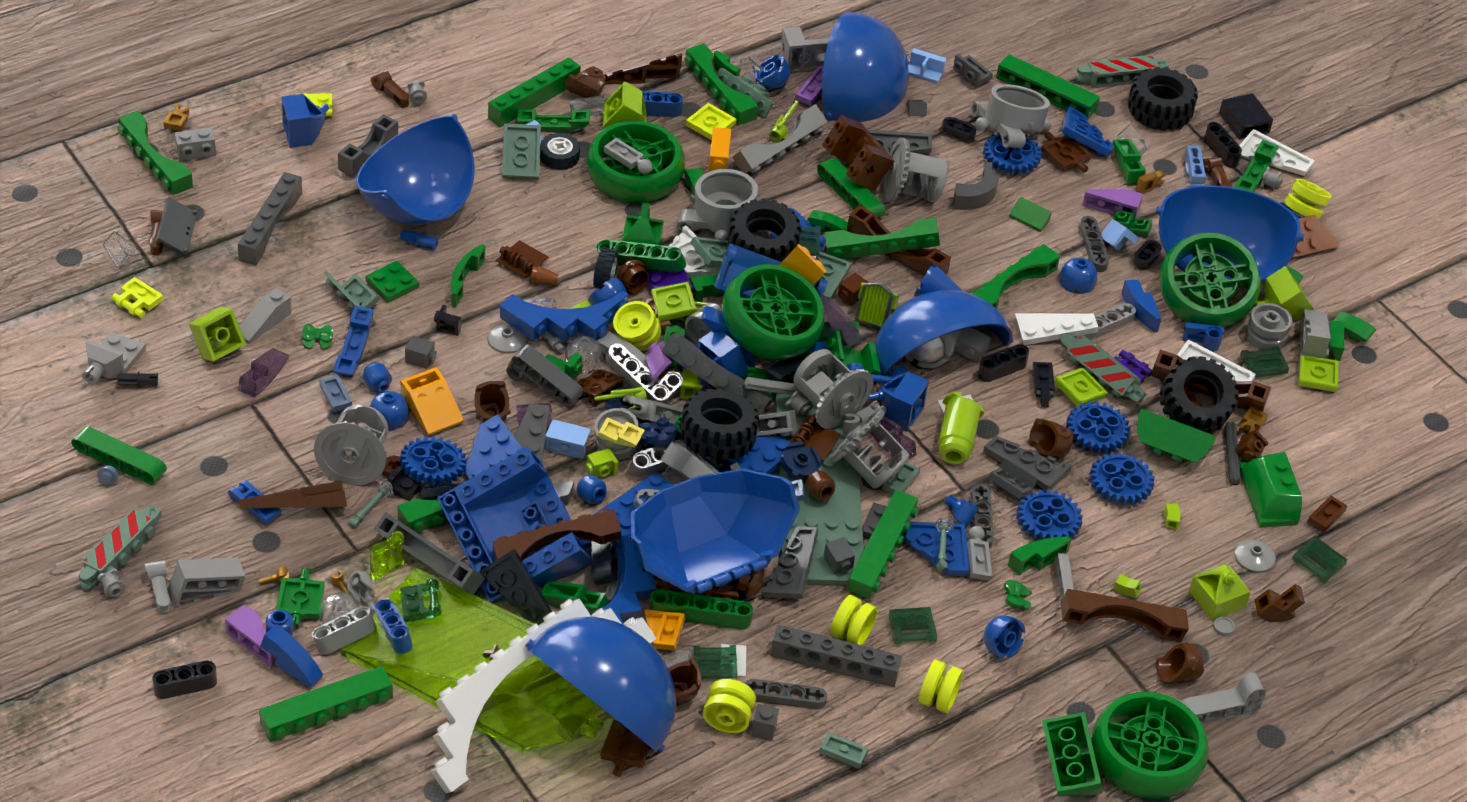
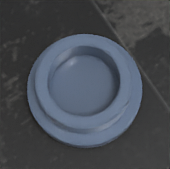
M104 466L98 470L97 477L104 485L111 486L117 482L118 472L112 466Z

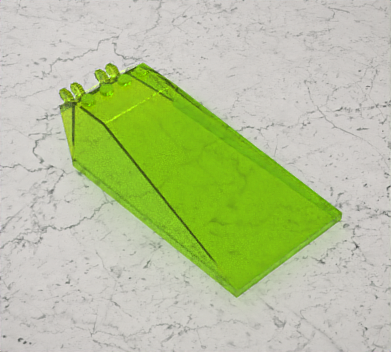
M415 568L388 598L394 603L409 629L413 645L412 649L407 653H396L382 631L375 612L372 616L376 623V630L343 647L341 655L368 670L383 666L392 683L439 708L435 702L441 698L439 693L448 687H451V689L458 685L456 681L466 674L471 676L476 672L474 668L484 661L486 663L490 662V658L483 657L484 650H493L494 645L497 644L499 650L503 649L505 651L510 647L508 644L510 641L518 636L523 638L527 635L526 630L534 625V623ZM533 655L514 668L494 689L484 704L474 727L522 753L526 749L572 742L578 734L593 739L596 736L594 728L600 730L604 723L594 715L600 708L597 703Z

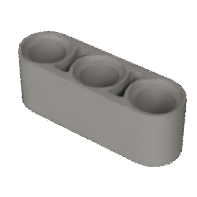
M675 440V443L687 447L683 441ZM668 446L653 447L636 453L630 464V472L634 476L641 477L671 467L662 460L655 458V456L661 458ZM636 462H640L644 466H639L636 464Z
M359 607L316 628L312 636L319 652L324 655L330 654L373 633L376 630V623L368 607Z

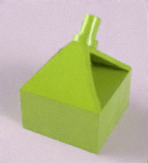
M624 82L604 103V128L623 121L647 122L643 92Z
M1286 266L1266 278L1265 298L1262 301H1257L1254 306L1256 307L1263 303L1279 305L1290 313L1293 322L1302 318L1304 309L1314 310L1301 286Z
M221 306L188 323L202 359L215 361L246 345L232 308Z
M1228 563L1194 575L1189 589L1190 594L1211 620L1246 608L1251 593Z

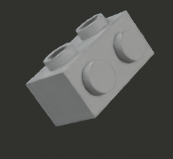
M212 127L175 132V145L179 161L216 156Z
M795 410L759 415L757 436L773 437V434L780 433V436L792 435V431L798 429Z

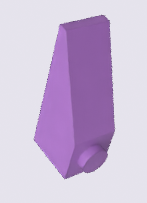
M1128 189L1086 190L1082 205L1113 215L1116 211L1133 212L1134 218H1136L1143 194Z
M663 341L658 344L654 342L647 350L649 354L646 356V360L654 379L667 371L675 362V360L661 352L665 345Z
M242 605L225 619L226 633L269 666L273 667L275 665L274 656L260 647L262 639L266 634L261 619L254 609H249L247 606Z

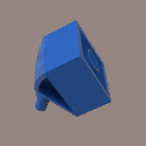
M304 94L282 96V122L290 148L312 145L323 126L324 116L329 110V105L325 103L321 107H317Z
M720 329L715 332L711 331L698 340L697 348L728 371L740 378L749 373L739 344ZM701 378L700 384L704 386L708 385V382Z
M906 372L883 385L877 392L871 393L868 401H882V406L887 408L884 414L886 423L908 432L925 407L929 380Z

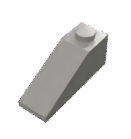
M278 288L265 295L239 326L244 340L250 344L291 314V297Z

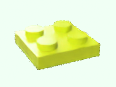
M707 103L686 120L687 127L712 140L713 127L730 129L736 124V118L710 103Z

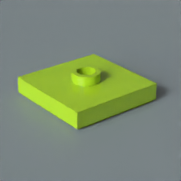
M689 282L651 289L659 322L689 316L697 312Z
M1301 354L1299 359L1298 386L1337 392L1339 361Z
M1084 368L1056 377L1054 381L1078 407H1080L1081 403L1088 405V401L1093 403L1106 398L1108 394Z

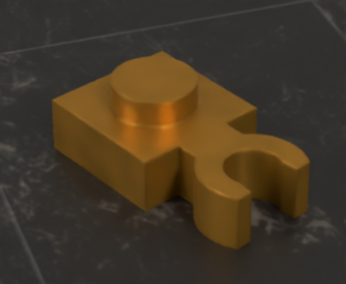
M176 104L175 112L170 111L164 120V128L182 131L188 121L189 106L187 105L185 109H180V104Z
M1159 170L1155 174L1151 172L1141 176L1137 182L1136 192L1145 194L1154 190L1155 185H1162L1164 183L1161 178L1165 177L1166 174Z
M1250 406L1242 418L1238 433H1241L1243 430L1251 432L1257 429L1259 431L1267 420L1268 414Z

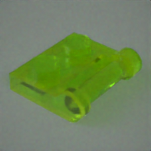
M395 531L389 539L377 543L370 548V576L374 581L404 565V557L402 556L404 535L402 532Z

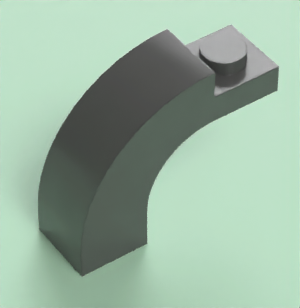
M985 162L980 182L975 184L956 183L953 209H977L993 200L997 192L999 175H995V170H992V162Z

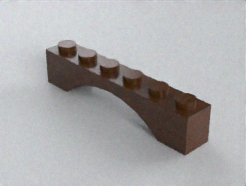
M858 206L849 214L847 231L850 233L868 236L891 233L873 212L862 206ZM936 248L886 253L923 275L927 273L933 264L937 265L946 275L949 271L951 257Z
M1160 349L1154 363L1152 377L1165 380L1171 369L1183 359L1178 355ZM1236 381L1238 387L1235 390L1239 391L1237 406L1249 409L1252 406L1263 412L1271 387L1255 381ZM1196 383L1184 385L1190 390L1212 397L1211 393L1202 385Z
M604 509L593 515H581L577 519L570 521L562 520L551 526L543 525L536 530L529 532L521 531L510 537L501 536L492 541L496 560L515 549L523 561L539 548L555 542L571 532L578 539L593 541L601 545L618 541L621 538V529L615 509Z
M1067 589L1061 600L1062 621L1084 624L1098 618H1120L1144 626L1161 639L1182 642L1189 630L1187 610L1072 589Z

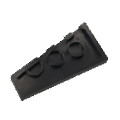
M515 549L479 571L483 577H486L492 583L491 585L497 591L499 590L507 602L520 612V615L531 626L536 623L539 626L544 622L543 617L552 612Z

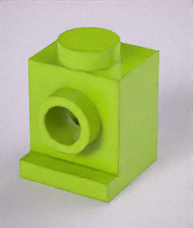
M684 368L680 399L688 400L701 389V378H698L696 374Z
M610 448L589 454L587 464H585L586 472L588 475H594L597 478L605 477L609 474L616 476L618 473V460Z

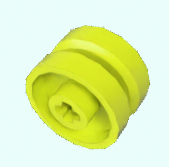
M1296 178L1292 186L1295 193H1289L1284 203L1303 216L1316 215L1320 220L1324 212L1322 206H1327L1332 197L1331 194L1314 183Z
M633 301L623 305L615 313L613 319L615 331L619 337L628 341L638 350H647L654 342L659 340L662 332L661 324L650 305L640 301Z
M848 595L836 612L830 628V636L838 640L846 638V642L863 645L876 622L878 607L869 603L862 605L861 599Z
M934 659L923 681L918 702L930 707L936 700V709L948 714L960 689L964 670L953 666L946 674V663Z
M733 679L715 681L710 687L708 699L703 709V717L711 727L721 732H742L749 726L751 714L756 703V695L748 685Z

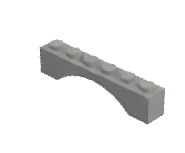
M815 104L795 117L793 127L785 140L775 144L752 143L740 150L732 158L743 173L751 172L753 174L761 169L759 165L762 163L766 166L773 161L772 157L776 156L778 158L785 154L786 148L791 150L799 145L797 143L799 140L804 142L811 137L810 133L813 132L815 135L823 130L822 125L827 123V120Z

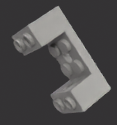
M800 27L783 28L780 55L787 61L790 73L815 71L819 65L823 67L829 38L805 40Z

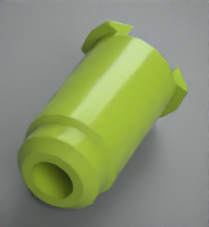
M952 392L942 402L946 407L938 441L940 457L947 463L955 465L963 464L970 458L974 448L979 419L985 412L980 403L977 404L969 398L961 397L962 392Z

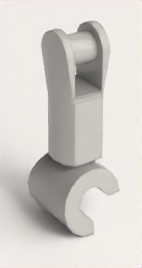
M874 401L868 407L855 414H844L843 436L846 437L855 427L860 425L879 408L884 411V414L887 408L880 406L878 401Z
M165 560L145 563L144 566L149 581L152 583L157 610L160 614H167L171 608L165 581Z

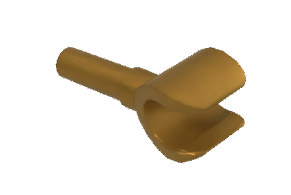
M279 567L277 575L259 579L260 585L272 581L281 583L282 578H289L287 567Z
M338 570V577L333 576L331 573L332 585L340 587L347 598L351 597L344 583L343 572Z

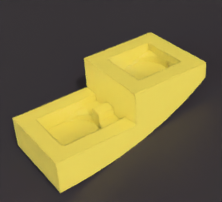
M607 417L598 433V437L616 444L636 447L645 430L627 421L623 425Z

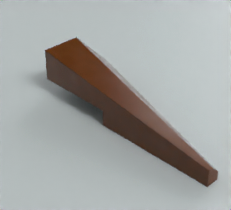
M682 53L604 74L606 77L605 84H623L624 82L639 84L645 83V79L679 78L682 66Z
M341 480L239 499L240 508L347 507L345 491Z

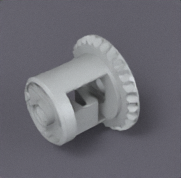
M898 138L889 154L894 163L883 178L884 201L892 203L897 198L898 193L924 198L929 202H936L941 197L947 180L948 164L946 159L910 152L908 140L906 138Z
M822 349L813 352L802 361L795 372L794 385L817 407L815 415L817 423L822 428L832 429L843 424L844 414H855L863 407L871 394L873 377L864 369L849 370L829 350ZM835 371V372L837 373V375L834 376V378H835L837 381H834V382H833V381L830 379V377H831V375L833 374V372Z
M358 404L346 408L341 413L338 421L335 424L331 423L328 427H324L315 440L314 455L319 467L329 477L336 481L341 480L344 484L358 486L376 480L384 471L387 462V452L383 445L388 435L386 419L378 410L367 405ZM351 450V455L354 457L348 456L345 451Z
M881 408L855 427L828 458L831 462H836L843 457L873 489L892 479L909 458V453L879 423L884 416V411ZM871 431L880 440L878 446L880 448L886 446L893 453L875 473L872 470L885 457L883 455L871 457L869 455L873 448L871 443L863 447L857 454L853 452L861 445L860 442L863 437Z

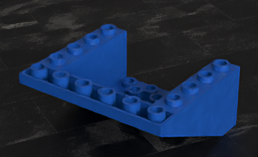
M528 446L437 498L472 569L477 573L496 561L492 541H495L501 536H514L521 531L529 532L543 525H555L562 520H572L542 461ZM571 532L561 539L539 548L528 558L524 559L523 563L536 585L541 587L546 584L547 580L557 581L591 565V556L583 540L578 539ZM484 577L485 579L481 586L489 603L495 604L505 600L506 598L499 590L497 591L491 585L492 583Z

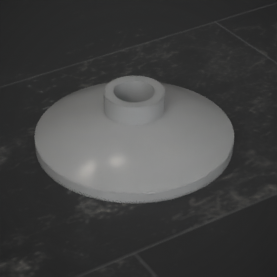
M509 324L498 325L491 329L488 334L489 345L501 353L517 352L527 342V336Z
M1243 541L1235 550L1236 561L1248 571L1266 572L1275 564L1276 557L1274 551L1261 541Z

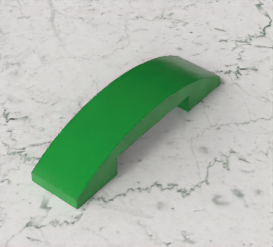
M518 109L517 124L525 125L536 120L541 125V132H567L589 125L591 112L590 110H572V115H537L536 110Z
M1262 139L1252 161L1243 176H1240L1234 188L1255 192L1262 181L1264 172L1267 167H1270L1279 146Z
M481 244L469 251L455 267L451 279L452 307L456 308L463 297V281L471 269L478 271L483 264L486 245Z

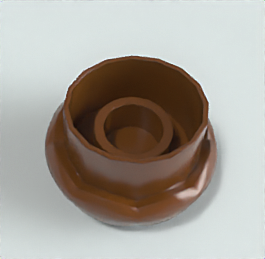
M629 260L619 268L616 278L623 283L626 290H629L631 293H638L646 287L649 281V273L642 261Z
M764 568L756 572L751 571V574L736 579L734 590L744 592L746 598H752L757 595L762 586L761 582L765 574Z

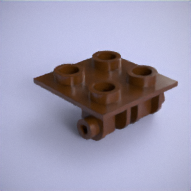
M519 240L510 248L502 246L499 250L501 256L496 259V262L526 278L531 274L533 266L538 267V265H542L549 257Z
M599 369L595 370L592 375L580 379L577 383L582 387L583 393L590 395L589 403L591 405H598L604 400L596 401L594 398L609 395L614 389L623 387L621 381L625 377Z
M812 414L805 418L790 443L803 442L806 447L810 449L813 447L819 453L821 461L824 462L841 434L829 428H822L816 421V414Z

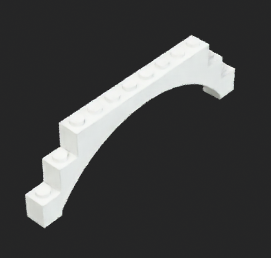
M568 599L560 605V611L557 613L554 611L543 617L544 622L538 626L536 623L526 630L527 635L523 638L518 636L510 641L508 649L505 651L503 649L498 650L492 655L493 659L490 662L486 663L484 661L474 668L476 672L471 676L466 674L458 679L456 687L453 689L448 687L439 693L441 698L435 702L448 721L437 728L438 733L433 737L448 759L443 757L434 764L435 768L430 772L445 793L454 791L469 780L466 775L467 754L476 720L484 704L505 676L520 663L533 656L525 646L529 639L534 641L552 625L575 617H600L621 623L611 608L606 610L600 608L590 615L580 599L574 601ZM632 617L623 623V625L643 636L649 643L657 639L642 617L638 619Z

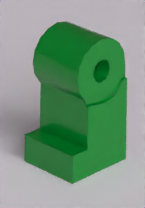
M718 274L690 278V283L694 289V292H692L694 301L702 302L703 298L721 297L724 295L725 291L714 287Z

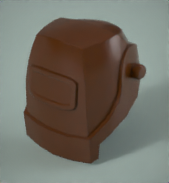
M592 66L576 76L570 75L565 83V89L581 97L596 100L604 89L606 77L602 70Z
M489 381L476 386L474 398L476 419L484 423L497 414L501 420H505L506 416L511 414L509 410V396L504 381Z
M1036 418L1031 428L1029 445L1034 446L1041 454L1053 456L1057 460L1058 457H1064L1070 452L1074 432L1053 421Z
M1184 642L1175 645L1164 657L1157 658L1156 667L1162 683L1171 684L1174 682L1193 681L1200 678L1204 672V660L1201 650L1196 648L1194 644Z
M690 658L688 661L679 662L669 667L668 669L676 692V705L686 703L695 698L701 687L700 669L695 659Z

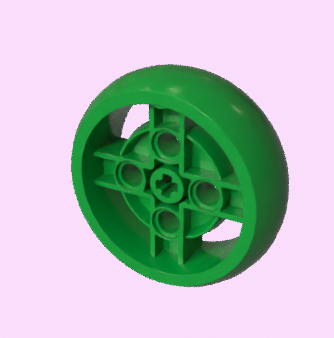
M623 121L606 127L593 139L586 159L591 180L602 193L617 201L633 204L650 203L666 197L678 186L685 170V155L676 137L665 128L645 121ZM618 138L642 153L644 159L652 163V170L647 174H642L637 166L630 169L611 156L602 160L608 155L604 152V146ZM670 164L666 169L662 170L664 165Z
M1204 232L1182 239L1169 250L1161 264L1159 285L1169 309L1184 322L1227 327L1242 320L1255 306L1261 289V275L1254 256L1242 243L1224 234ZM1193 255V259L1186 265L1182 273L1173 274L1175 265L1181 259ZM1246 287L1244 298L1237 304L1228 307L1227 302L1235 295L1237 288Z
M763 264L747 268L733 278L723 296L722 314L730 335L748 352L761 358L777 361L797 358L809 351L822 334L825 313L818 292L803 276L786 267ZM755 290L748 298L740 297V294L745 291ZM799 326H806V332L792 335Z
M1136 692L1124 695L1105 707L1093 726L1091 741L1099 770L1115 787L1130 795L1145 799H1164L1176 796L1195 784L1207 765L1209 746L1202 723L1190 708L1170 696L1155 692ZM1174 766H1179V768L1171 770Z

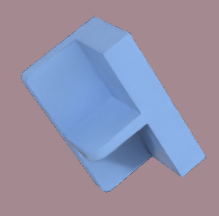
M913 48L908 65L909 75L938 83L945 70L946 58Z
M1114 219L1110 221L1101 233L1102 239L1116 250H1120L1128 240L1133 244L1139 240L1135 234Z
M552 420L545 436V450L584 459L586 442L591 429Z

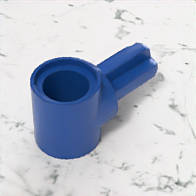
M953 495L945 498V504L952 509L953 517L968 526L979 508L965 499L959 500Z

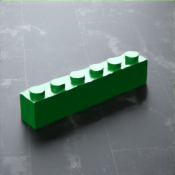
M1010 54L998 64L997 79L1010 85L1034 90L1045 96L1051 104L1067 111L1070 106L1085 114L1089 119L1098 108L1100 96Z
M568 57L488 102V119L498 127H502L504 124L517 118L518 109H534L566 91L565 83L568 77L579 74L581 66Z
M895 489L849 578L848 591L867 599H871L874 592L878 593L882 583L880 579L881 577L885 578L889 570L887 565L889 562L893 563L897 554L895 550L897 547L900 548L904 541V532L908 533L910 530L911 518L915 519L918 514L917 497Z
M383 666L261 708L259 709L260 724L269 742L277 739L280 740L288 735L303 732L313 726L325 724L327 721L338 717H344L352 712L364 710L377 703L386 702L393 698V684Z

